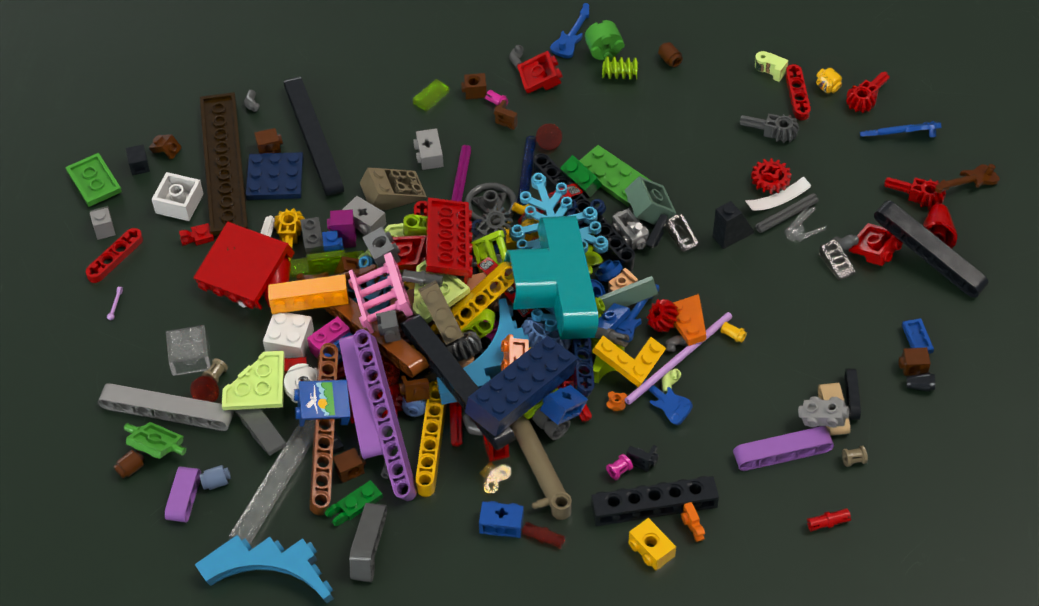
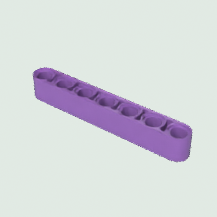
M354 335L340 338L339 344L360 451L363 459L382 455L383 451L354 346Z

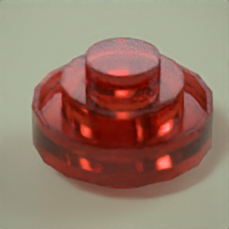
M544 124L536 132V141L543 149H555L562 141V132L554 124Z
M383 362L389 387L394 386L399 381L400 370L393 363ZM378 373L372 376V381L376 380Z
M209 376L198 377L191 384L190 390L193 399L215 402L218 399L219 387Z

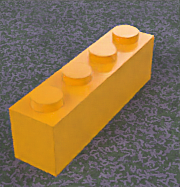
M345 274L268 285L269 304L272 314L349 304Z

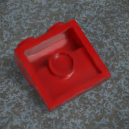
M549 51L517 65L527 94L541 87L548 90L561 84L560 78L563 75L560 69L556 68L559 65L555 55L551 56Z
M868 223L857 235L859 243L853 245L849 252L865 256L866 262L883 266L885 262L892 260L893 253L902 248L903 242L884 227Z
M426 235L393 237L394 242L392 244L396 243L400 250L398 256L401 261L397 263L399 270L416 271V267L426 260Z

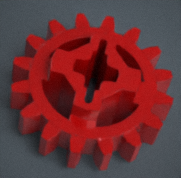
M770 158L768 162L766 159H763V163L757 162V165L753 166L751 173L752 184H757L756 189L763 188L762 192L769 190L770 194L773 191L779 193L780 189L786 190V186L790 185V168H786V163L780 164L779 159L776 162H773V158Z

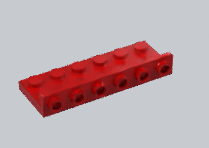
M429 197L427 201L426 272L463 276V282L466 285L468 278H472L473 267H471L473 255H471L472 210H469V202Z

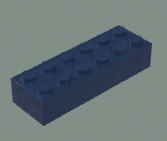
M547 335L471 394L467 400L465 413L496 437L572 376L578 358Z

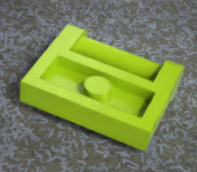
M503 230L495 231L471 242L477 265L487 257L491 258L498 265L504 262L507 249ZM495 240L502 259L501 263H498L492 243Z

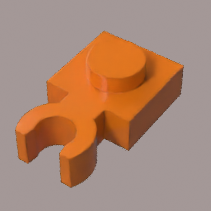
M692 502L684 504L683 513H681L684 525H688L690 531L693 532L696 542L704 540L705 530L699 522L700 518Z

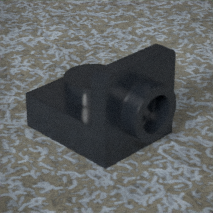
M655 445L652 446L649 453L641 448L629 446L626 453L633 466L647 472L652 465H656L659 458L657 446Z

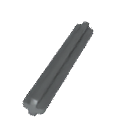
M813 193L757 223V231L762 233L819 201L817 195Z

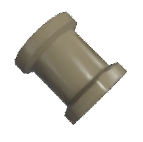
M214 358L210 368L204 371L202 375L211 384H217L218 378L223 372L228 370V366L222 360Z
M863 445L857 449L842 450V458L846 467L860 462L866 464L868 461L867 451Z

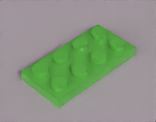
M599 145L579 160L598 177L603 184L600 187L628 207L631 204L627 200L625 189L639 176L648 179Z

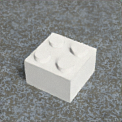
M166 172L152 197L155 213L190 221L204 194L201 181Z
M287 312L273 314L263 340L265 352L284 351L285 358L305 357L308 349L307 337L314 332L312 317Z

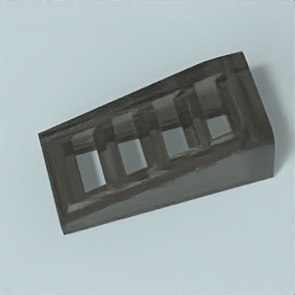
M682 213L667 219L664 227L682 252L699 246V242ZM689 240L692 242L688 245H684V242H687Z
M836 239L820 246L818 255L839 281L855 274L856 271Z

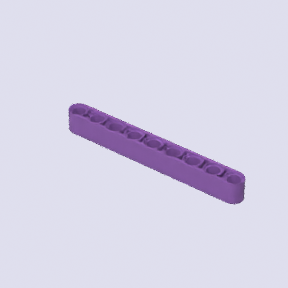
M361 329L354 334L353 342L392 489L397 497L405 501H411L416 497L417 488L377 340L368 331ZM368 337L367 342L362 344L363 339ZM373 355L372 360L367 362V358ZM378 373L376 380L372 381V376ZM383 392L382 397L377 400L378 393ZM388 410L387 416L382 418V413ZM393 429L392 435L387 437V432ZM398 448L397 454L392 456V451ZM403 467V472L397 475V470ZM408 486V492L402 495V489Z

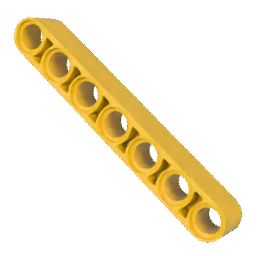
M511 262L501 263L476 285L468 295L451 308L461 330L514 283L513 272L509 276L504 275L507 269H512ZM493 282H498L496 288L490 289V285ZM483 295V299L480 302H475L477 296ZM464 308H469L467 314L461 315V311ZM434 323L430 328L435 334L440 335L439 339L443 343L444 340Z
M437 380L429 383L430 399H427L416 471L417 492L422 497H429L435 491L447 404H441Z

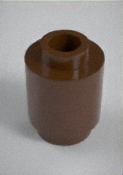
M671 42L663 43L659 47L658 55L669 66L677 67L681 64L683 60L682 54Z
M131 449L117 460V464L113 467L120 477L124 479L125 477H130L143 467L144 463L142 461L145 458L138 450L134 452Z

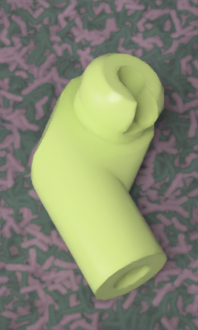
M673 369L662 377L663 393L667 394V387L672 389V385L681 377L680 370Z

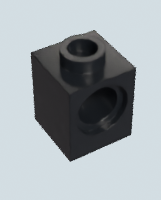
M144 144L126 148L132 175L150 172Z

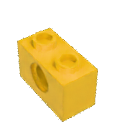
M649 518L629 531L628 543L632 550L638 551L644 562L648 566H652L656 571L675 557L676 546ZM647 544H653L655 546L649 547L647 546Z

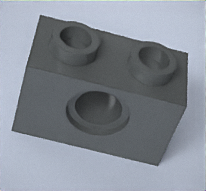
M319 217L300 220L307 262L326 259Z
M383 227L362 237L379 268L386 263L384 255L390 252L396 263L401 261L398 256L400 253L396 243L392 244L394 242L390 232L385 233Z

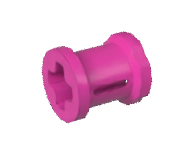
M621 454L617 461L606 466L608 474L614 480L620 479V475L625 471L633 469L631 460L625 454Z

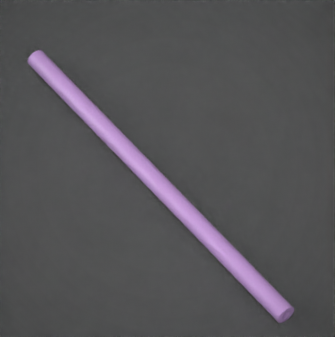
M729 312L724 314L706 330V340L718 331L725 322L732 319V315ZM705 341L685 347L624 399L628 405L633 403Z

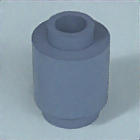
M223 465L204 470V473L199 474L204 490L208 488L212 490L229 484L228 480L231 479L228 467L224 468Z

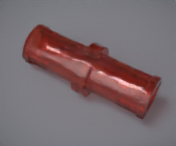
M526 521L522 529L523 535L533 537L539 540L540 543L545 542L561 549L565 542L566 536L552 532L547 527L542 528Z

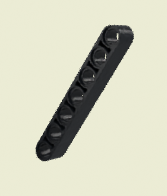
M886 200L874 213V218L880 225L968 296L978 297L988 285V279L984 274L894 202Z

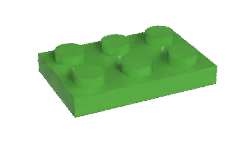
M99 153L65 167L88 207L122 192L121 187Z

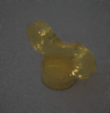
M490 461L479 473L486 479L483 483L485 492L489 494L495 493L498 490L499 481L510 477L511 468L508 465L502 464L496 467ZM501 470H505L506 474H502ZM491 483L493 488H489L488 484Z

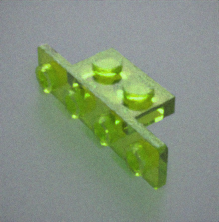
M345 250L308 254L307 258L290 260V273L292 277H295L300 273L310 275L335 271L342 256L358 259L364 251L345 253Z

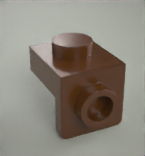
M172 134L156 136L153 139V143L149 146L152 153L164 152L169 159H173L182 148Z
M401 376L402 383L398 384L400 396L404 395L406 403L430 399L429 381L427 378L407 381L406 376Z

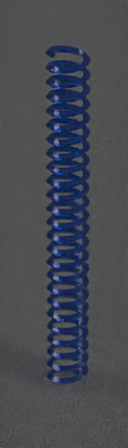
M528 136L526 138L517 203L522 205L526 204L520 202V194L523 192L521 190L529 192L537 140L535 136Z

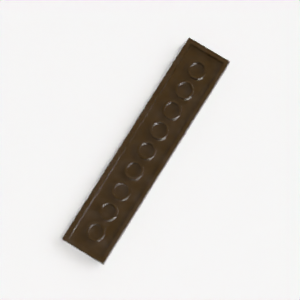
M235 92L201 96L200 108L210 232L213 236H219L227 222L248 229Z

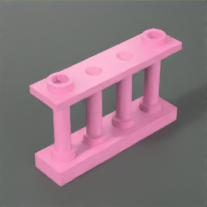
M391 252L384 255L386 261L383 264L384 266L358 278L353 270H349L351 279L348 282L352 290L355 291L362 315L359 317L363 328H368L370 334L374 333L372 322L377 320V313L395 310L403 311L406 318L414 315L398 264ZM383 274H390L387 276V279L361 289V284ZM390 285L391 287L394 286V288H391V291L365 302V296ZM393 298L398 299L395 301V304L369 315L368 309Z

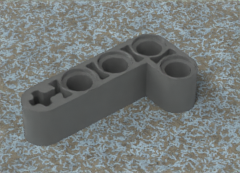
M365 503L350 551L351 580L373 581L375 555L386 521L387 505Z

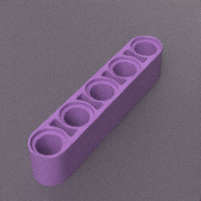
M821 426L741 444L733 449V453L741 471H748L826 453L834 448V443L827 427Z

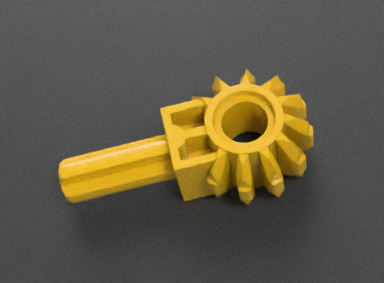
M286 208L285 212L279 211V215L275 216L274 228L279 235L280 241L288 243L291 248L293 243H298V236H300L302 231L300 220L305 219L300 211L296 212L294 208L289 211Z

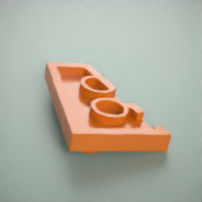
M699 294L673 302L678 307L677 312L679 313L674 326L688 346L705 341L706 330Z

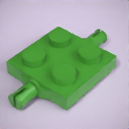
M152 422L140 427L126 423L124 426V431L132 433L127 436L126 444L134 447L136 450L148 453L152 457L160 459L169 452H176L182 456L186 453V448L180 446L183 443L184 437Z

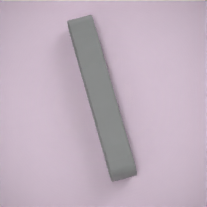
M105 384L98 400L99 406L107 410L221 431L228 430L234 414V410H223L220 403L116 384Z

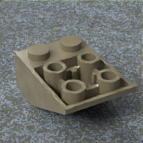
M367 168L360 181L367 202L380 210H389L426 199L427 197L416 171Z

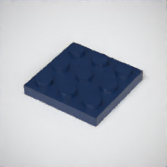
M303 152L249 154L246 199L301 198Z

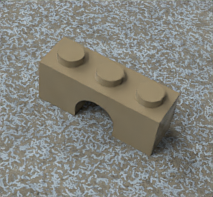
M436 280L419 288V293L445 344L447 345L463 337L464 335Z

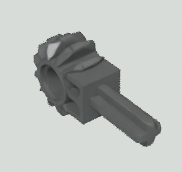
M768 113L767 120L742 115L740 118V125L764 129L765 137L775 138L776 142L782 141L783 144L785 141L791 142L792 139H796L799 131L796 118H792L791 115L785 116L784 113L782 116Z
M494 206V211L487 208L489 214H482L485 220L480 222L481 224L477 228L479 234L473 241L498 230H503L506 236L505 229H512L509 225L513 223V219L509 218L511 213L509 211L505 212L504 207H501L499 211L497 206ZM500 218L501 223L499 225H492L494 219Z
M463 332V337L447 345L445 342L443 344L457 361L467 360L478 354L482 349L481 340L476 332Z

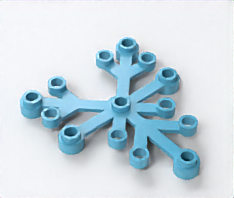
M535 173L531 178V185L534 189L538 190L542 201L531 197L528 191H523L520 194L521 203L530 205L525 208V216L538 221L541 217L564 216L567 210L572 207V199L570 197H563L560 208L556 214L554 213V207L560 198L567 193V185L562 182L556 185V192L549 199L545 188L546 177L542 173ZM587 207L581 213L569 215L576 216L577 221L583 220L585 223L590 224L588 227L580 228L585 253L588 251V243L593 244V249L597 253H605L608 250V240L604 236L594 237L590 235L601 232V224L597 222L596 209ZM536 208L545 211L547 216L537 212ZM538 223L524 227L516 224L512 227L510 237L513 241L517 242V249L541 248L539 238L532 241L524 239L525 234L537 231Z

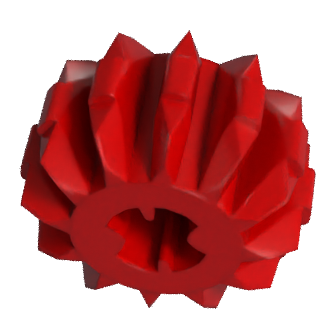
M657 299L655 304L652 303V308L648 310L649 315L646 317L649 320L648 325L658 332H668L670 328H674V323L677 322L676 317L679 315L677 312L678 307L667 299Z

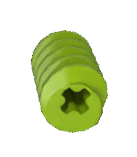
M606 56L605 61H603L602 78L607 74L608 78L611 79L614 74L615 78L618 79L621 74L622 79H625L628 74L629 79H632L633 75L637 79V58H634L631 62L630 58L627 57L624 62L623 57H620L617 62L616 57H613L610 62L609 57Z

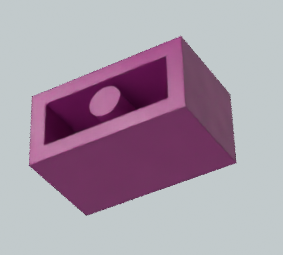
M353 209L330 211V218L327 219V229L329 231L337 230L338 238L342 237L343 248L356 247Z

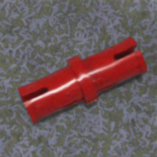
M847 508L831 513L828 511L824 512V515L807 518V522H810L807 525L811 532L825 527L833 528L834 525L851 521V515Z

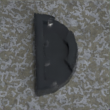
M660 215L646 242L647 247L653 249L661 241L664 234L662 230L668 219L666 215Z

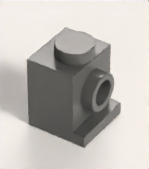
M391 310L377 313L380 336L384 335L385 342L401 340L396 311Z

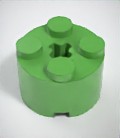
M603 20V23L600 24L596 22L585 32L586 44L595 59L605 60L607 56L612 61L613 57L625 46L616 24L612 21Z

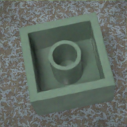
M639 176L625 189L627 200L633 208V214L639 220L642 219L656 225L661 214L667 216V221L676 214L663 185Z

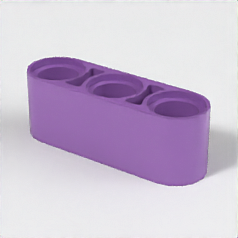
M178 467L165 508L166 520L188 522L200 483V469Z

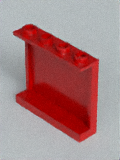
M227 222L193 278L198 283V287L204 291L211 290L219 297L224 295L235 303L240 301L251 309L254 307L262 309L263 307L258 301L284 257L286 256L291 259L295 252L286 242Z

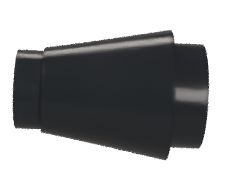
M928 372L907 376V388L927 392L935 390V374Z

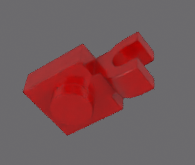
M209 223L191 227V232L188 230L179 231L182 246L191 242H195L197 246L214 241Z

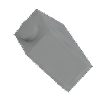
M108 206L90 210L97 240L116 235Z

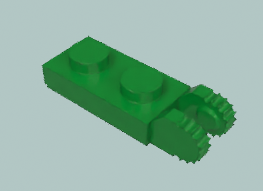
M370 480L338 501L337 504L331 505V507L325 510L324 514L330 518L342 511L332 521L333 525L337 527L362 513L365 503L375 504L381 500L383 494Z

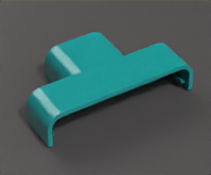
M576 216L541 217L537 227L541 248L506 251L504 262H511L516 288L513 310L554 308L560 340L594 338L599 323L598 310Z

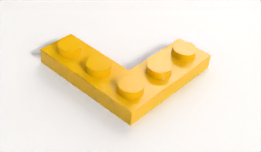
M602 336L592 349V352L639 387L666 348L650 337L635 359H633L605 336Z

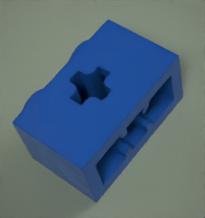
M572 385L559 388L557 391L549 393L544 397L540 411L559 425L580 415L588 399Z
M495 501L482 502L479 534L521 538L524 506L515 503L501 504Z

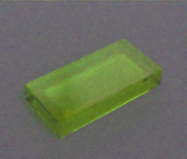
M435 79L413 98V103L427 111L450 91L449 86Z

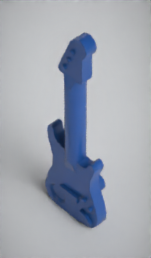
M588 3L583 4L580 16L569 34H565L562 31L560 38L551 44V53L563 58L573 57L575 45L583 37V33L576 34L585 19L589 18Z
M931 121L922 124L861 131L860 136L889 135L929 129V137H936V129L942 127L940 122Z
M655 284L657 291L659 292V285ZM652 297L637 302L631 314L615 329L617 333L629 335V341L624 339L622 341L630 342L633 340L636 327L642 323L641 318H635Z
M655 385L651 386L648 391L656 396L658 400H650V403L662 409L671 423L674 425L681 424L692 410V402L685 397L676 395L670 387H667L668 391L665 394Z

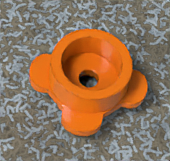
M614 391L609 392V401L606 403V406L613 411L624 410L626 408L624 399L627 397V394L615 393Z

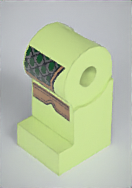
M765 51L758 52L755 56V69L759 72L773 75V80L780 82L786 74L788 60Z

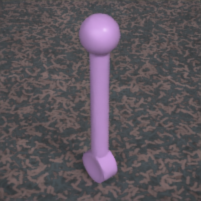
M117 287L113 306L107 315L108 320H113L115 317L114 312L120 294L123 292V287Z

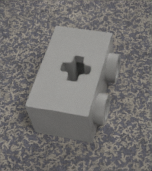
M437 128L416 131V139H413L415 150L419 151L416 153L417 163H421L422 170L444 167Z
M358 196L342 209H353L355 228L364 235L386 225L385 212Z

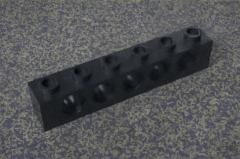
M700 476L697 479L690 480L681 479L671 483L661 482L651 486L641 485L631 489L621 488L612 492L602 491L591 495V507L596 526L683 513L684 504L692 502L696 511L718 508L719 501L714 476Z

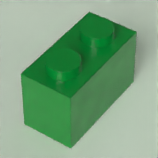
M573 155L560 167L562 172L589 197L603 185L598 177Z

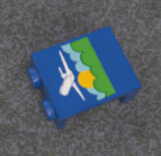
M347 380L298 382L297 389H294V401H298V407L295 408V418L299 419L300 427L304 426L305 420L339 419L340 425H348L350 407Z

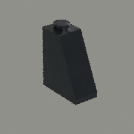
M732 201L715 209L712 237L723 249L754 234L752 227Z

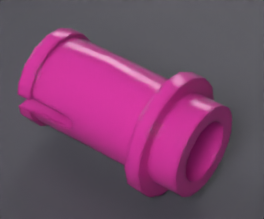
M489 90L486 93L490 95V97L485 96L486 100L496 104V106L502 100H505L507 106L508 99L506 96H501L493 90Z

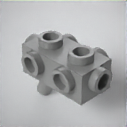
M629 208L613 215L611 226L617 233L621 235L632 249H643L648 240V229L642 226L639 219L634 216Z
M810 397L809 400H804L803 406H799L798 414L805 426L812 428L829 426L835 428L837 426H845V420L849 418V407L845 405L844 400L838 397H831L829 400Z

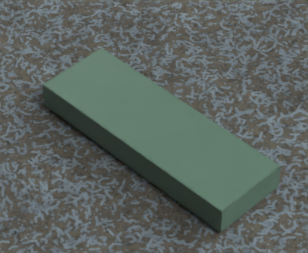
M650 276L599 297L604 302L605 311L603 312L605 313L614 303L627 307L657 295L658 291L653 277Z

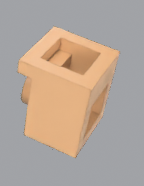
M624 268L622 273L608 282V292L635 283L638 279L628 269Z

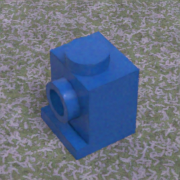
M337 230L322 232L326 261L341 259L344 256L342 237L338 238Z

